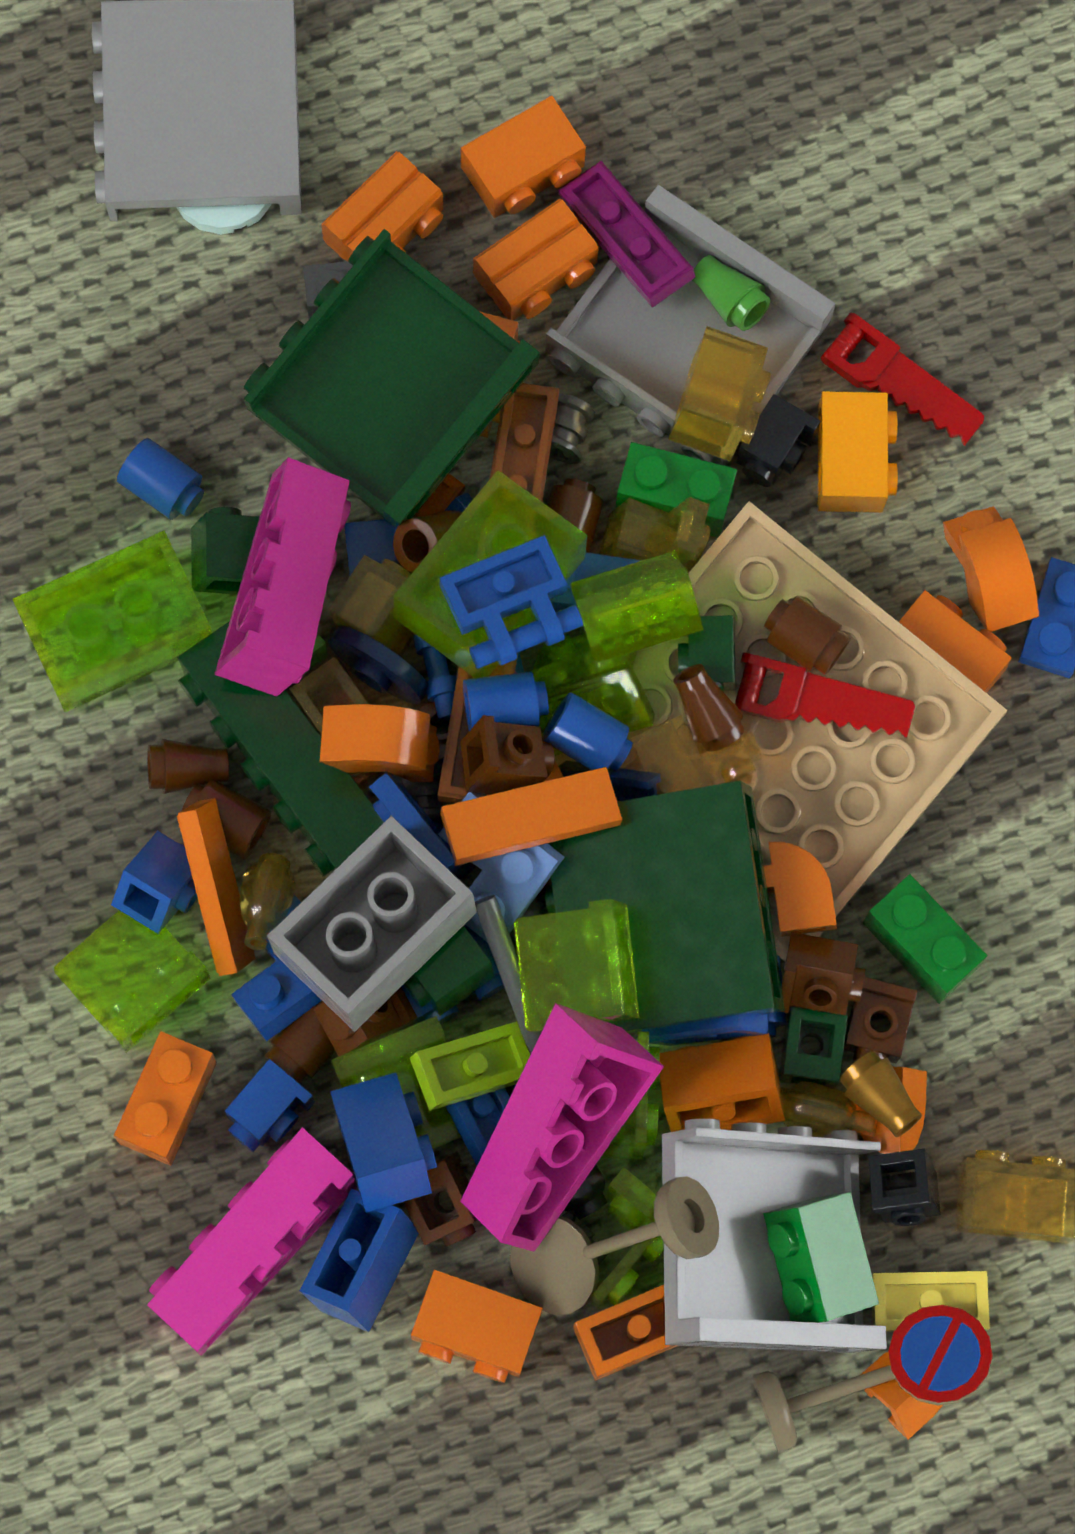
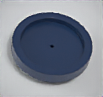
M338 626L328 640V644L334 653L350 667V671L354 676L380 693H389L412 704L421 703L426 695L429 684L414 667L368 635L347 626Z

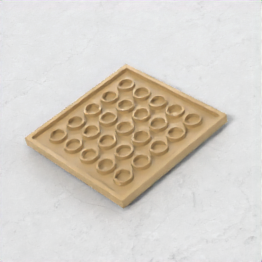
M750 501L742 508L583 698L629 727L627 739L632 741L633 745L620 768L660 773L661 782L656 784L658 795L739 780L750 785L754 798L763 865H771L768 842L790 843L811 853L821 863L829 877L835 917L840 914L1007 713V709ZM799 596L841 624V632L851 638L838 661L826 675L817 669H814L812 672L806 669V672L913 701L915 704V711L907 738H904L899 731L889 736L882 728L876 733H872L866 726L856 731L850 724H847L844 728H839L833 721L827 726H823L817 719L808 724L801 716L794 722L783 721L778 723L743 713L741 723L744 727V733L741 737L723 749L712 752L705 751L701 743L693 741L679 691L673 682L675 676L679 674L678 643H688V637H679L677 617L733 615L735 623L736 690H725L724 693L735 703L745 667L744 664L740 663L743 652L803 667L767 643L771 631L764 627L769 615L782 599L791 604ZM766 671L758 704L766 706L777 698L783 675ZM553 747L554 759L558 766L566 760L575 761ZM768 893L776 953L786 963L790 936L781 937L775 893ZM825 931L805 935L820 937Z

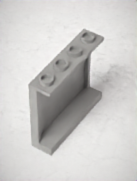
M133 0L101 2V21L92 22L94 54H102V71H93L95 104L103 103V121H94V144L96 153H104V171H95V194L97 204H106L109 220L118 221V209L279 204L281 215L302 214L294 0Z
M657 185L645 202V212L693 269L704 257L713 255L721 263L763 284L765 287L764 293L771 299L769 308L757 324L746 331H741L737 326L728 327L700 287L692 280L652 308L610 259L557 331L550 328L546 333L545 352L550 354L548 356L549 361L562 373L571 377L578 373L593 383L592 388L594 392L608 404L618 407L622 403L637 413L638 422L649 432L663 437L666 433L683 444L681 449L686 456L725 466L747 437L772 395H777L831 322L836 303L660 185Z
M717 1119L685 1120L684 1130L662 1134L663 1185L669 1180L685 1176L698 1181L709 1193L716 1207L719 1219V1239L716 1248L709 1255L685 1259L674 1254L664 1244L665 1345L839 1353L887 1349L886 1326L863 1325V1310L827 1322L790 1321L788 1309L783 1302L782 1286L774 1254L768 1243V1231L763 1213L812 1198L851 1192L861 1231L859 1155L881 1151L880 1142L858 1141L857 1131L852 1130L823 1132V1138L812 1137V1128L804 1126L778 1128V1134L766 1133V1124L753 1122L732 1124V1130L720 1129V1120Z

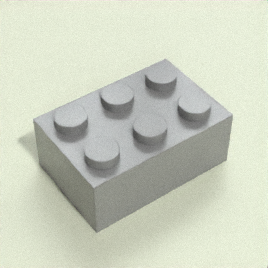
M390 816L277 925L267 937L274 954L355 1032L477 913L473 893L401 824Z

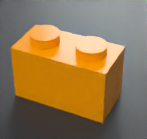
M822 391L818 405V420H820L818 428V511L883 513L888 496H896L897 463H888V444H896L897 411H888V393Z

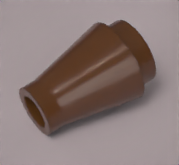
M702 664L690 666L675 676L673 682L679 691L690 732L695 743H701L705 751L712 752L729 746L744 733V727L741 723L743 713L713 681Z
M162 739L161 744L148 745L147 772L149 789H162L163 794L192 788L196 784L205 785L211 779L217 782L228 781L229 760L227 748L215 749Z

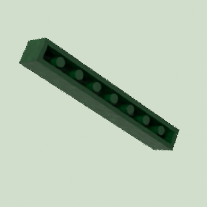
M227 622L178 656L184 676L178 682L196 707L205 702L214 714L215 718L209 721L225 747L229 749L236 744L247 758V760L241 763L244 772L259 791L265 787L270 789L279 801L272 806L276 815L291 834L300 829L311 844L304 849L305 853L318 872L324 877L336 870L384 821L374 810L371 802L349 773L320 762L321 736L286 690L276 697L214 675L229 626V622ZM463 926L404 983V986L421 1008L430 1003L440 1017L494 978L492 963Z

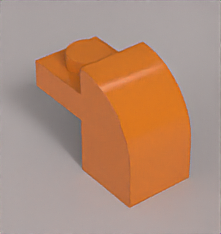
M992 506L982 510H973L963 516L943 522L946 541L964 568L969 603L986 630L993 632L1039 617L1032 568L1022 538L1011 517L1003 520L996 508Z
M372 704L324 706L320 762L346 773L387 771L411 782H433L434 764L438 761L440 753L439 740L436 735L437 727L430 724V714L410 708Z
M768 842L771 865L763 866L767 893H775L781 937L791 936V932L808 934L837 930L831 883L821 863L811 853L799 846L785 842Z

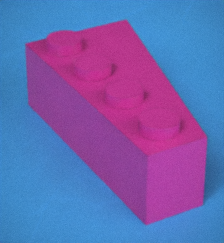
M289 457L273 472L214 675L277 697L292 683L298 684L303 674L309 670L328 580L337 559L335 547L338 533L344 528L351 509V501L346 500L350 480Z
M555 1003L460 1202L501 1243L535 1252L664 1066L622 1027Z
M303 1127L292 1140H287L267 1162L268 1167L254 1183L252 1181L248 1182L228 1204L230 1210L216 1226L212 1223L209 1224L193 1240L188 1248L193 1253L177 1270L174 1266H170L149 1289V1292L154 1297L147 1306L200 1356L206 1352L346 1200L351 1188H357L354 1174Z

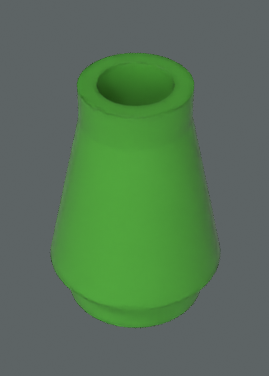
M713 255L704 257L695 266L694 273L696 277L692 281L700 287L728 327L737 326L741 331L749 330L760 321L768 310L771 299L764 293L765 287L763 284L721 263Z

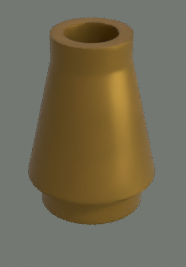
M871 1051L858 1059L840 1078V1082L847 1089L845 1096L886 1126L896 1138L910 1130L922 1117V1114L912 1103L889 1059H881L875 1051Z

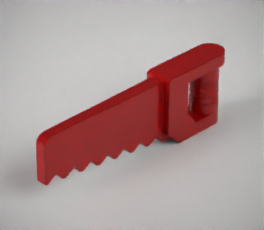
M850 312L844 319L845 328L820 357L821 361L856 388L863 387L868 391L878 389L879 393H888V397H892L895 406L905 405L909 414L919 412L923 422L932 420L937 430L946 428L950 438L960 436L963 445L966 446L983 424L985 419L983 413L902 354L898 344L860 316ZM862 339L876 347L865 362L851 364L846 361Z
M742 653L740 663L744 664L745 667L734 703L742 713L778 723L783 721L794 722L801 716L808 724L817 719L823 726H827L833 721L839 728H844L847 724H850L856 731H859L866 726L872 733H876L882 728L889 736L899 731L904 738L908 737L915 711L913 701L806 672L804 667L751 653ZM766 671L783 675L777 698L766 706L758 704Z

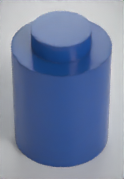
M145 438L132 450L117 476V482L170 520L175 519L180 514L185 517L189 516L196 509L204 495V490L200 488L202 475L150 438Z
M532 671L463 680L464 705L469 731L483 715L494 716V722L539 727V716L548 715L549 713L545 682H535Z
M572 692L568 693L560 702L542 735V741L550 744L590 770L607 767V769L611 768L617 771L627 758L633 742L627 739L629 732L627 725Z

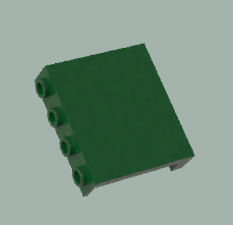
M383 229L375 240L367 236L356 247L348 260L353 267L340 282L333 278L323 287L313 303L318 309L304 325L298 320L290 327L279 343V347L283 351L269 367L262 363L252 373L244 385V390L248 392L244 402L248 411L322 470L350 480L348 490L397 529L403 521L415 516L539 364L540 352L523 338L519 343L392 243L391 234Z
M739 780L619 801L617 803L622 817L620 826L548 843L565 857L551 875L552 885L547 886L545 889L549 916L552 920L557 919L560 941L553 944V957L558 974L565 975L568 997L561 999L562 1006L622 1027L627 1033L754 1012L767 1014L785 1011L754 798L750 785Z

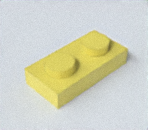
M987 1271L872 1274L879 1305L872 1307L873 1325L886 1326V1332H894L905 1317L917 1310L937 1305H947L963 1309L979 1320L985 1330L990 1329Z

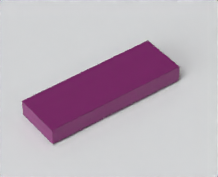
M599 161L558 190L560 198L567 204L578 221L652 308L696 277L693 267L602 161Z

